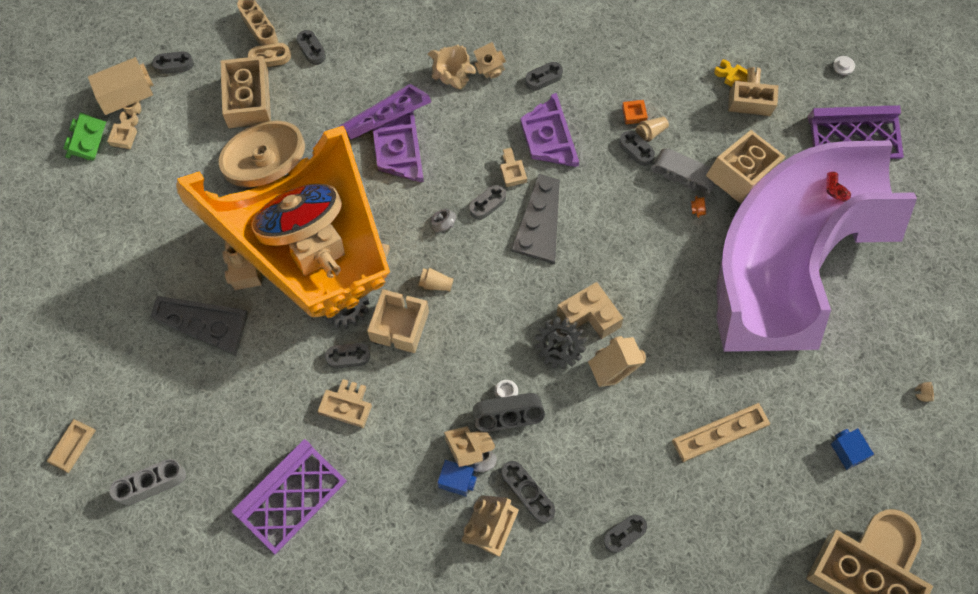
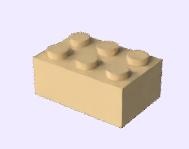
M256 56L221 60L222 115L228 128L253 126L271 121L269 76L264 57Z
M750 130L716 158L706 176L741 204L757 183L778 164L782 163L786 156Z

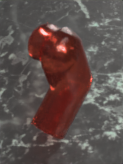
M837 172L827 173L826 191L828 195L842 202L849 200L851 192L845 186L838 183L839 174Z

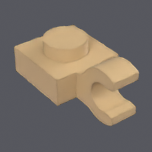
M512 148L503 149L505 163L500 164V169L505 187L527 183L522 160L515 161Z

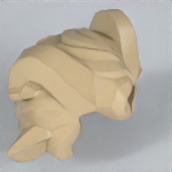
M463 45L443 47L440 51L431 50L428 53V56L433 59L432 78L436 81L440 79L444 84H451L454 88L461 90L469 81L467 74L476 73L475 67L470 64V57L467 54L466 47H463Z

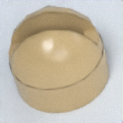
M138 101L123 107V109L129 116H132L133 113H138L139 115L141 105Z
M932 382L921 383L915 388V391H921V394L915 395L918 400L924 402L934 401Z

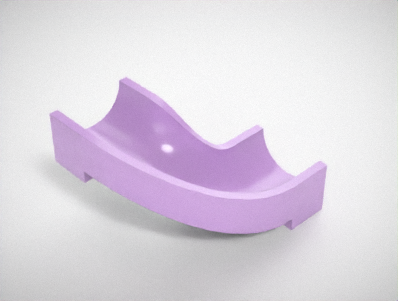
M890 140L843 141L808 148L778 164L750 191L736 212L727 232L717 279L716 295L718 310L716 316L724 352L819 350L831 312L819 274V269L827 255L840 240L850 234L853 235L855 243L902 242L917 200L915 193H892L889 164L893 145Z

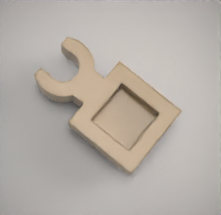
M123 111L120 114L121 123H114L107 141L110 146L131 149L137 134L134 126L139 121L136 113H133L132 118L127 120L126 112Z

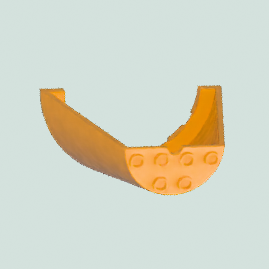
M343 126L324 131L320 140L313 148L312 158L302 159L288 172V175L250 190L219 198L217 194L204 191V178L200 171L177 178V193L184 205L309 316L321 317L326 315L327 318H331L338 314L341 309L354 308L359 304L361 298L372 290L381 288L386 283L385 278L389 275L390 270L351 145ZM309 184H326L334 187L341 199V209L330 224L341 237L345 252L344 256L334 260L341 268L340 273L336 276L331 271L334 277L329 278L321 267L304 276L293 261L289 244L272 246L258 241L252 230V221L256 213L270 200L288 190Z

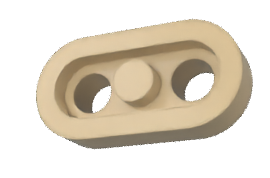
M274 43L253 47L249 51L248 57L263 56L266 66L271 67L286 64L291 58V53L286 44Z

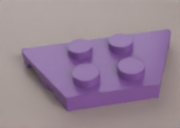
M554 93L543 105L540 103L532 112H528L520 118L531 159L577 167L579 166V159L557 93Z
M414 111L374 128L373 136L378 171L417 182H424Z

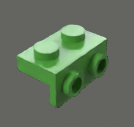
M81 112L77 120L73 118L69 131L73 132L71 138H66L63 149L67 150L65 157L70 158L72 154L94 161L106 121Z

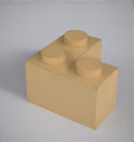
M597 282L561 302L557 307V316L562 322L565 318H569V324L572 325L574 322H577L576 328L589 321L601 339L620 329L624 319Z

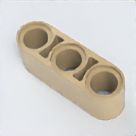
M238 0L237 6L242 20L259 45L278 43L274 27L255 0Z

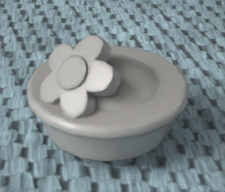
M449 209L437 211L431 218L432 229L435 232H442L449 228L452 229L456 220L455 212Z
M492 451L482 453L483 461L468 465V467L474 468L475 472L489 471L496 464V455Z

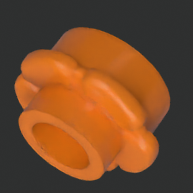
M696 196L695 201H691L692 214H697L698 218L701 215H706L705 197L698 198Z

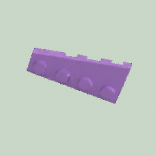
M409 84L340 126L345 128L348 138H357L363 133L431 103V99L428 94Z

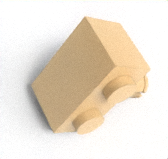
M755 67L748 68L747 82L735 81L729 92L728 112L771 116L778 103V85L760 84L761 69L757 67L756 72H754Z
M331 224L306 239L289 244L293 261L304 276L321 267L329 278L334 277L331 271L336 276L340 273L341 268L334 260L344 256L345 252L342 239Z
M225 241V250L222 251L225 264L228 265V270L225 271L227 284H231L234 290L262 285L260 272Z
M618 336L609 341L610 345L598 350L595 353L596 356L588 361L599 387L618 384L645 363L646 355L644 351L639 350L634 337L623 338Z

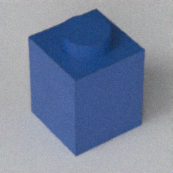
M858 428L851 432L848 429L835 435L836 440L831 443L846 470L868 460L874 455Z
M445 460L437 483L438 488L467 497L468 491L474 490L477 477L473 476L474 468L468 466L459 467L457 463Z

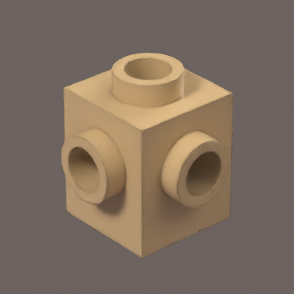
M493 42L473 51L477 62L474 64L479 74L483 73L486 78L490 77L493 79L500 76L502 71L505 70L503 65L506 62L501 50L497 52Z

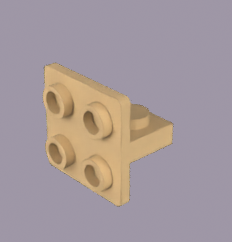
M481 495L474 505V511L469 523L464 528L462 542L476 545L500 557L519 509L510 505L511 500L508 498Z

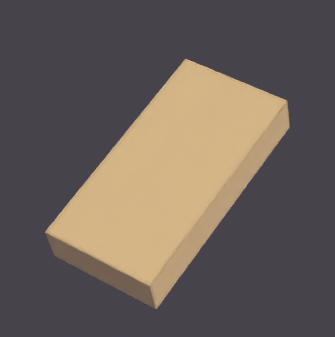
M73 419L46 462L69 473L96 430Z

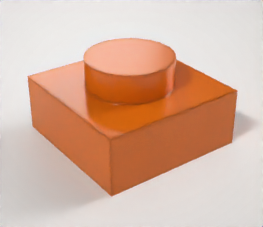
M644 100L623 102L622 109L626 125L640 123L648 119Z

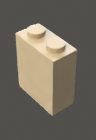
M136 57L88 76L95 98L105 115L153 96L150 87L154 85L144 63L139 65Z

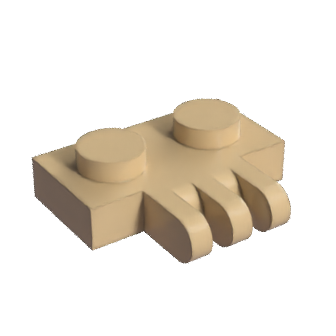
M343 379L337 393L329 390L325 391L317 411L319 415L364 428L372 408L371 403L362 401L366 391L365 385H360L358 393H356L357 383L352 382L349 390H346L348 380Z
M468 426L444 432L445 441L459 467L483 461L482 453L492 451L495 448V444L488 432H470Z

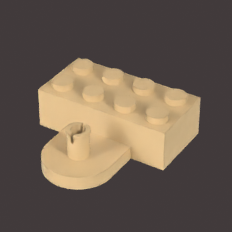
M895 509L884 510L873 516L868 522L859 542L837 529L830 533L806 577L808 581L830 594H930L933 588L931 584L909 572L921 546V532L912 517Z

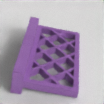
M900 105L813 108L808 115V122L811 124L813 147L823 143H831L827 139L832 133L843 141H851L849 137L854 132L863 138L864 141H874L870 137L875 132H878L886 139L885 141L890 140L896 148L897 153H891L890 159H902L904 155L898 117L901 114ZM883 123H892L893 133L891 135L880 128ZM861 124H868L874 131L868 136L859 127ZM824 125L831 132L824 137L818 132L817 126ZM840 125H847L853 131L846 137L837 128Z
M304 439L231 512L276 555L347 480ZM313 455L319 461V471L305 472V461ZM302 465V472H295ZM322 465L329 471H322ZM292 475H302L301 489L287 490V479ZM305 475H319V489H305ZM322 475H334L339 480L333 489H322ZM284 483V490H277ZM319 492V503L315 507H304V493ZM322 492H329V493L322 499ZM275 493H284L283 508H269V497ZM287 493H301V507L287 508ZM265 502V508H259ZM304 510H311V511L304 517ZM269 511H283V526H268ZM301 511V521L297 525L286 526V512ZM254 512H265V526H253L247 519ZM265 529V537L258 530ZM268 529H283V540L276 547L268 541ZM286 529H292L286 536Z

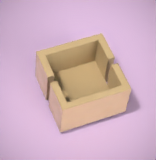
M382 289L367 331L370 341L389 347L394 343L397 349L415 353L429 313L428 302L407 296L406 309L404 308L403 294Z

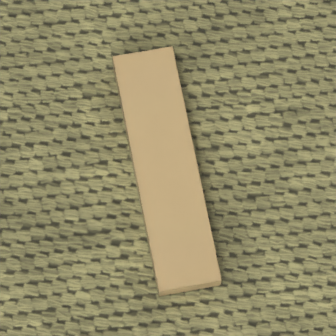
M757 403L674 438L672 442L682 462H686L769 426L770 422L760 404Z

